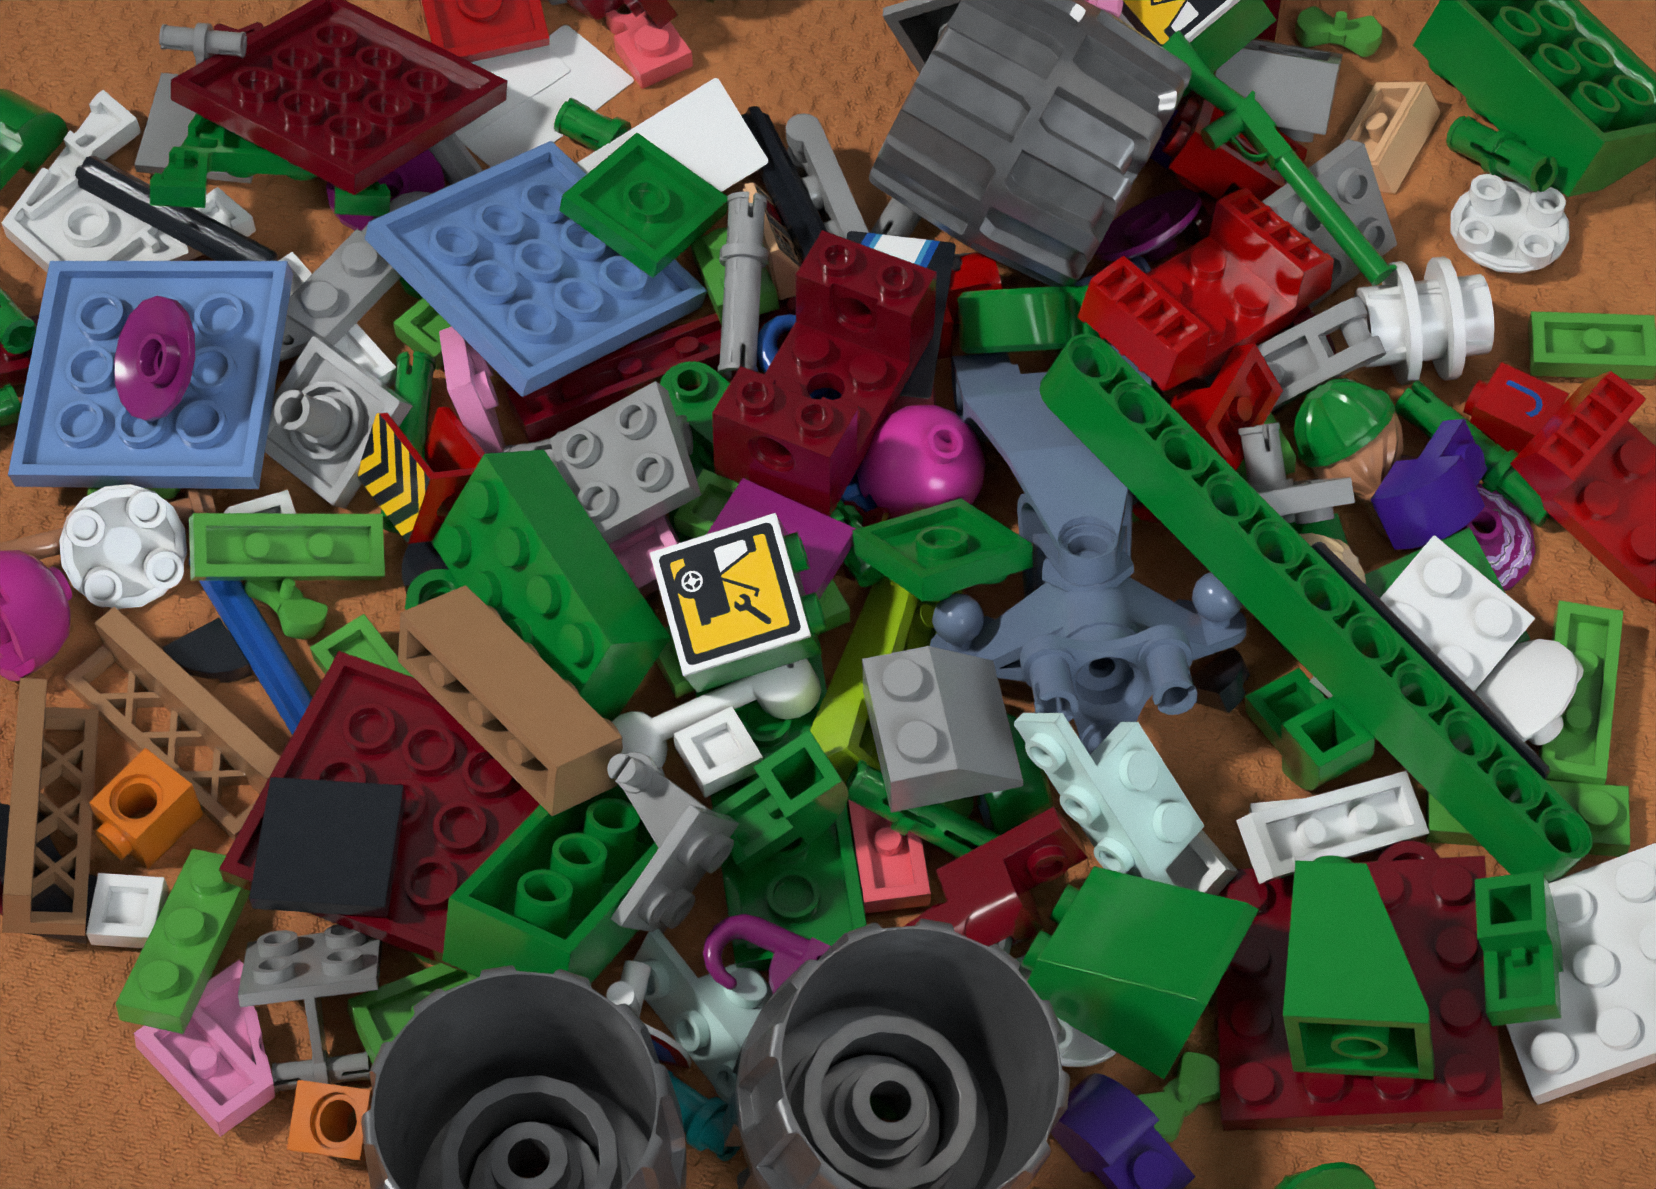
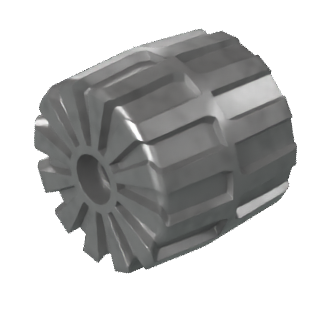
M961 0L895 119L870 171L869 181L884 193L977 252L1052 287L1075 286L1102 242L1113 218L1116 217L1130 193L1134 180L1146 164L1161 137L1162 131L1174 113L1192 75L1191 68L1186 62L1119 18L1085 0Z
M921 918L915 926L881 928L880 925L874 922L844 933L818 961L812 959L805 961L780 985L758 1014L742 1044L732 1072L737 1075L735 1091L723 1117L724 1146H741L748 1165L737 1176L738 1189H1026L1049 1157L1051 1149L1047 1143L1048 1135L1068 1107L1070 1075L1062 1070L1057 1036L1062 1028L1050 1001L1039 998L1018 971L1020 962L997 944L987 947L956 933L953 925L950 923ZM870 1096H875L886 1102L897 1114L899 1121L893 1123L879 1119L871 1109Z
M510 965L482 970L480 977L447 991L438 988L413 1006V1017L392 1042L382 1043L369 1074L373 1097L371 1109L362 1115L361 1124L371 1189H686L685 1134L680 1105L668 1070L659 1063L649 1030L626 1003L616 1005L592 989L590 981L586 977L562 969L556 970L554 974L516 971L515 967ZM547 1167L541 1175L535 1178L526 1179L518 1177L529 1168Z

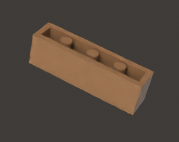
M466 585L401 612L398 662L551 816L617 786L616 779H611L607 771L610 759L617 754H621L623 749V737L616 726L610 720L602 718L579 695L577 689L570 681L563 680L540 657L532 644L524 642L502 621L499 613L492 606L486 605Z

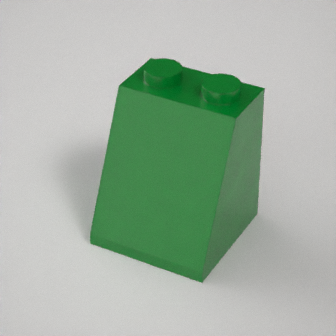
M1334 855L1321 856L1314 861L1295 860L1283 1019L1293 1072L1434 1080L1435 1064L1429 1009L1367 864L1353 863L1345 857Z
M1094 866L1081 889L1071 884L1067 885L1049 917L1050 920L1059 924L1052 936L1040 930L1021 966L1032 972L1027 982L1041 1000L1050 1001L1057 1018L1165 1079L1211 999L1259 909L1246 902Z

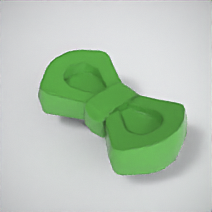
M1311 6L1298 15L1295 23L1296 38L1303 47H1313L1329 43L1344 46L1361 57H1368L1377 51L1382 42V27L1373 16H1365L1348 21L1347 13L1344 11L1336 12L1333 18L1318 7Z
M293 579L245 582L244 590L248 597L268 604L278 614L282 631L286 636L302 640L310 639L316 636L325 625L328 607L325 604L303 597L302 592L295 587Z
M1185 1052L1179 1059L1176 1078L1167 1083L1163 1092L1137 1095L1159 1119L1154 1128L1166 1142H1173L1177 1138L1184 1117L1194 1112L1198 1105L1220 1099V1066L1210 1056L1195 1052Z

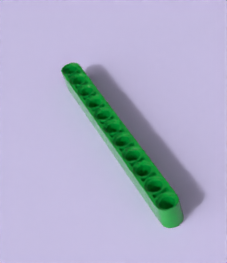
M1079 334L1069 340L1041 380L1039 388L1043 402L1065 426L1511 875L1544 870L1547 881L1550 883L1563 878L1592 848L1593 836L1585 820L1108 343L1090 334Z

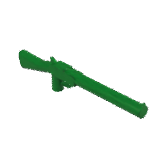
M1176 31L1162 47L1190 66L1192 75L1187 87L1225 114L1201 129V136L1205 144L1211 150H1215L1230 141L1243 158L1253 162L1264 160L1273 171L1277 170L1372 286L1383 282L1396 270L1397 266L1388 265L1292 150L1276 130V123L1255 100V91L1252 90L1245 98L1218 79L1181 31ZM1242 133L1259 155L1250 154L1245 151L1234 137Z

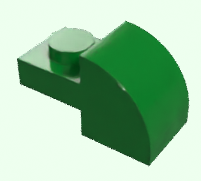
M0 89V190L20 168L34 174L64 141L65 136L69 132L66 123L59 115L8 89Z
M1297 668L1246 695L1245 712L1282 755V771L1300 788L1314 790L1372 758L1375 748V737L1334 696L1326 699L1318 688L1309 682L1310 679L1304 672Z
M807 730L755 765L753 768L759 778L711 809V811L730 816L739 823L730 837L734 840L730 854L745 874L800 836L809 845L836 821L845 808L848 800V788L810 730Z
M1544 870L1475 879L1477 939L1484 955L1486 1014L1491 1025L1498 1026L1561 1018L1559 972H1564L1562 949L1554 902Z

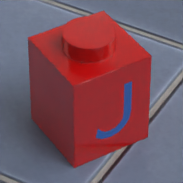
M1501 362L1489 383L1481 379L1477 381L1467 399L1463 413L1471 416L1470 422L1507 452L1514 449L1520 453L1568 400L1569 393Z

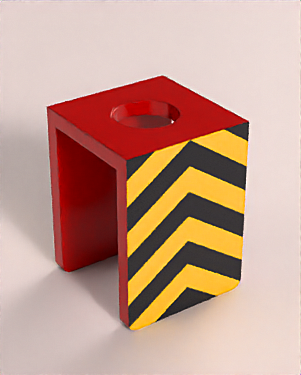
M448 406L438 407L425 443V459L427 463L387 412L377 413L357 475L408 544L433 540L447 517L437 516L439 506L443 502L451 510L481 458L486 453Z

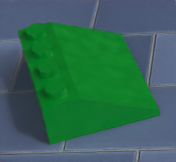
M1440 0L1413 44L1428 60L1430 69L1439 77L1449 80L1466 97L1468 106L1475 113L1486 117L1499 130L1505 129L1519 135L1524 145L1554 157L1558 162V173L1550 187L1557 189L1567 197L1603 190L1656 157V73L1579 0Z

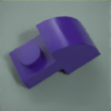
M1465 419L1442 421L1419 458L1396 461L1370 499L1394 550L1425 546L1434 535L1442 540L1465 527L1485 507L1477 485L1488 468L1485 464L1483 451L1475 443Z
M1094 1073L1088 1075L1069 1092L1067 1110L1050 1133L1083 1173L1093 1171L1107 1189H1183L1195 1178V1175L1154 1128V1125L1159 1121L1157 1116L1122 1084L1106 1075Z

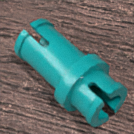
M668 1070L680 1105L687 1144L698 1151L709 1149L722 1161L731 1159L741 1146H724L723 1117L729 1104L719 1097L708 1099L675 1077Z

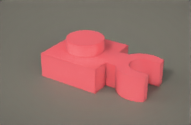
M616 10L606 13V25L615 34V51L642 89L693 66L692 52L671 22L659 29L652 19L649 20V15L646 11L637 17L633 13L621 14Z

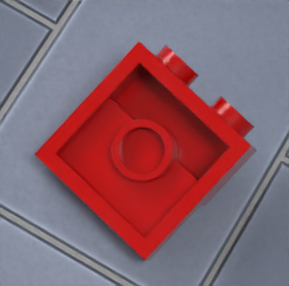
M419 0L430 42L469 62L550 45V38L540 0Z
M1202 97L1197 102L1187 98L1174 116L1169 126L1173 131L1162 148L1164 153L1172 157L1168 168L1175 172L1177 178L1184 186L1197 193L1207 192L1219 200L1233 182L1239 186L1240 190L1244 188L1249 189L1262 202L1287 184L1277 170L1273 171L1264 160L1253 162L1243 158L1230 141L1215 150H1211L1202 139L1201 129L1225 114ZM1277 130L1304 163L1307 148ZM1242 133L1234 137L1245 151L1250 154L1259 155Z

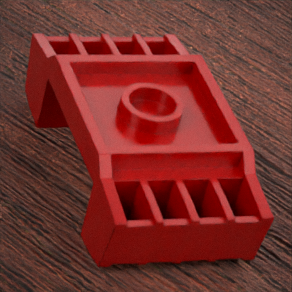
M1244 188L1217 201L1208 237L1146 274L1125 256L1117 259L1090 280L1078 318L1083 323L1086 322L1099 333L1103 340L1106 339L1119 350V354L1125 355L1138 367L1140 372L1147 374L1165 392L1193 377L1202 380L1220 369L1234 346L1253 343L1257 346L1288 327L1300 311L1331 289L1334 258L1328 253H1324L1308 237L1303 236L1293 228L1292 224L1272 211L1270 206H1266L1256 198L1249 189Z
M1609 371L1584 381L1510 464L1540 496L1546 512L1636 596L1653 601L1656 604V446L1628 421L1645 402L1646 398L1625 380Z

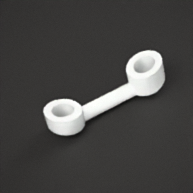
M803 659L733 681L653 718L644 712L630 711L619 715L612 723L623 737L621 754L631 752L645 754L651 757L655 764H657L656 767L662 768L668 751L666 740L674 737V733L731 706L737 709L754 700H757L761 708L773 717L781 719L799 718L810 712L818 703L821 686L811 664L807 659Z

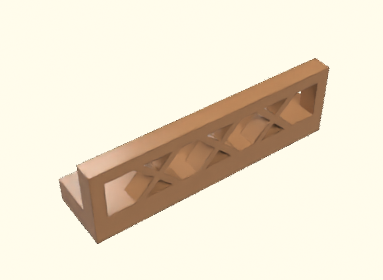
M113 607L95 622L103 646L64 677L68 688L91 709H98L99 716L136 751L140 753L144 748H147L192 783L202 811L235 841L255 802L235 818L221 805L222 786L250 785L260 794L280 756L118 609ZM113 663H117L129 674L127 693H99L89 683ZM139 684H140L147 692H138V690H139ZM165 707L171 713L170 730L167 732H141L135 726L137 708ZM116 708H126L125 716ZM181 723L190 731H180ZM159 747H168V755ZM179 747H209L214 752L212 771L182 770L178 766ZM224 762L233 770H223ZM201 786H211V795Z
M20 678L3 888L2 933L85 936L93 815L89 802L94 798L99 710L46 707L47 679ZM45 729L84 731V741L62 756L44 740ZM44 759L49 764V766L42 770V762ZM81 761H82V772H80V771L75 767V766H76L78 763H80ZM62 775L80 791V794L61 808H57L40 790ZM39 812L46 817L40 823H38ZM79 814L77 825L71 819ZM59 829L77 845V848L54 863L36 844ZM36 866L42 873L34 878ZM74 868H75V880H73V879L67 874V873H69L71 870H73ZM55 883L73 899V913L32 911V899Z

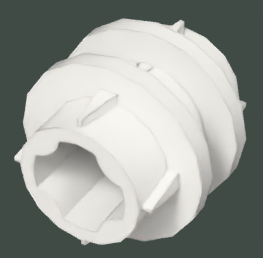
M1445 256L1430 259L1427 263L1424 280L1414 281L1406 263L1402 261L1389 262L1388 265H1396L1397 268L1382 282V285L1360 287L1355 291L1354 297L1360 296L1368 315L1363 319L1371 336H1379L1387 353L1382 358L1365 367L1390 365L1396 381L1401 385H1410L1419 380L1422 361L1432 360L1439 377L1445 381L1454 380L1462 375L1466 356L1488 354L1492 350L1495 329L1494 311L1488 284L1481 274L1457 277L1451 260Z

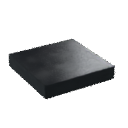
M270 777L249 896L252 908L388 917L406 801L404 785Z

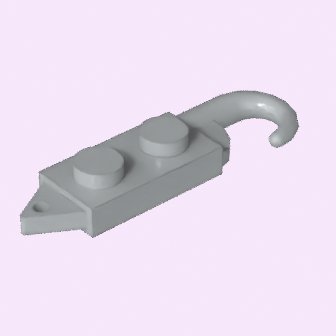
M414 191L402 194L390 202L389 213L432 193ZM367 226L362 231L356 229L289 297L279 361L300 355L313 335L327 340L334 346L402 277L365 240Z

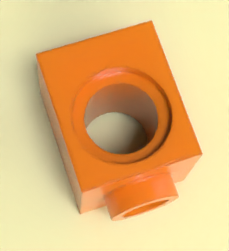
M144 748L89 802L99 825V828L95 831L99 841L119 859L123 860L130 854L147 869L203 815L193 784L147 748ZM154 808L150 814L143 818H130L139 809Z
M298 1080L287 1150L366 1161L361 1118L365 1112L371 1109L372 1090ZM354 1109L357 1123L353 1134L349 1136L347 1122L350 1113Z

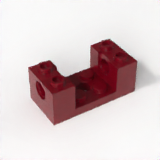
M822 230L795 274L796 322L767 371L763 375L740 366L712 412L715 474L738 483L744 478L830 517L865 457L875 432L890 413L934 335L937 272ZM820 388H831L838 391L842 396L835 400L825 397L813 399L810 394Z

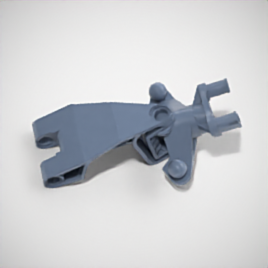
M1108 343L1117 353L1119 352L1111 343ZM1008 352L951 356L952 389L956 414L963 419L964 423L972 427L981 443L991 442L1009 465L1024 491V494L1020 495L1017 505L1019 536L1033 544V567L1022 571L1024 599L997 619L984 616L979 603L967 594L954 593L949 598L939 601L936 604L932 618L937 634L931 639L930 646L993 660L997 678L1026 682L1033 690L1035 714L1063 713L1068 722L1074 719L1079 739L1089 755L1120 722H1137L1141 710L1152 695L1154 704H1159L1158 710L1162 713L1179 715L1187 712L1196 703L1198 694L1196 687L1193 685L1189 670L1192 661L1231 648L1243 641L1246 636V618L1240 612L1242 603L1211 572L1205 574L1196 582L1192 592V601L1178 599L1173 602L1132 579L1131 574L1134 573V564L1131 560L1133 494L1043 402L1039 388L1040 382L1047 372L1021 374L1018 364L1012 365ZM1119 354L1152 387V379L1144 372H1140L1138 367L1125 355Z

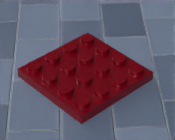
M312 0L247 37L246 54L243 58L215 54L171 79V100L241 136L246 141L252 142L287 160L289 163L330 182L337 188L356 195L506 101L508 80L346 0Z
M338 651L270 777L404 785L406 801L388 917L307 913L466 972L442 961L449 897L540 804L415 678ZM270 777L219 868L223 881L249 891L252 885Z
M1485 856L1357 862L1366 863L1428 1006L1435 1064L1434 1080L1293 1072L1283 1019L1294 874L1259 884L1253 868L1237 869L1239 873L1217 896L1246 902L1259 909L1217 986L1220 1102L1223 1131L1504 1119L1497 1026L1491 1025L1486 1014L1484 955L1477 939L1475 879L1487 878Z

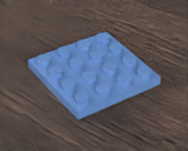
M552 141L369 221L365 240L521 397L701 308L707 290L675 259L652 278L560 212L562 195L582 179L586 173Z
M50 261L8 476L15 487L103 488L105 486L132 484L142 488L259 489L293 272L288 261ZM158 295L177 300L188 312L195 333V362L191 381L181 402L166 417L154 421H146L131 416L120 402L115 385L114 358L119 335L129 315L142 301Z

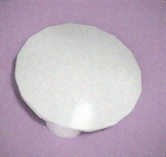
M1491 174L1479 175L1472 180L1470 190L1459 197L1450 214V232L1458 248L1475 263L1492 270L1526 273L1543 269L1561 256L1569 242V220L1564 213L1566 200L1562 193L1551 187L1544 192L1537 191L1536 193L1519 182L1503 181L1500 177Z
M132 484L105 486L82 498L67 516L59 539L61 565L72 586L91 603L99 607H115L116 609L142 607L163 596L169 588L176 586L184 573V561L187 555L185 528L174 507L155 491Z
M1544 639L1531 640L1512 646L1474 693L1524 742L1529 740L1532 744L1543 745L1552 741L1563 728L1561 715L1574 696L1577 683L1582 678L1584 669L1575 655L1560 642Z

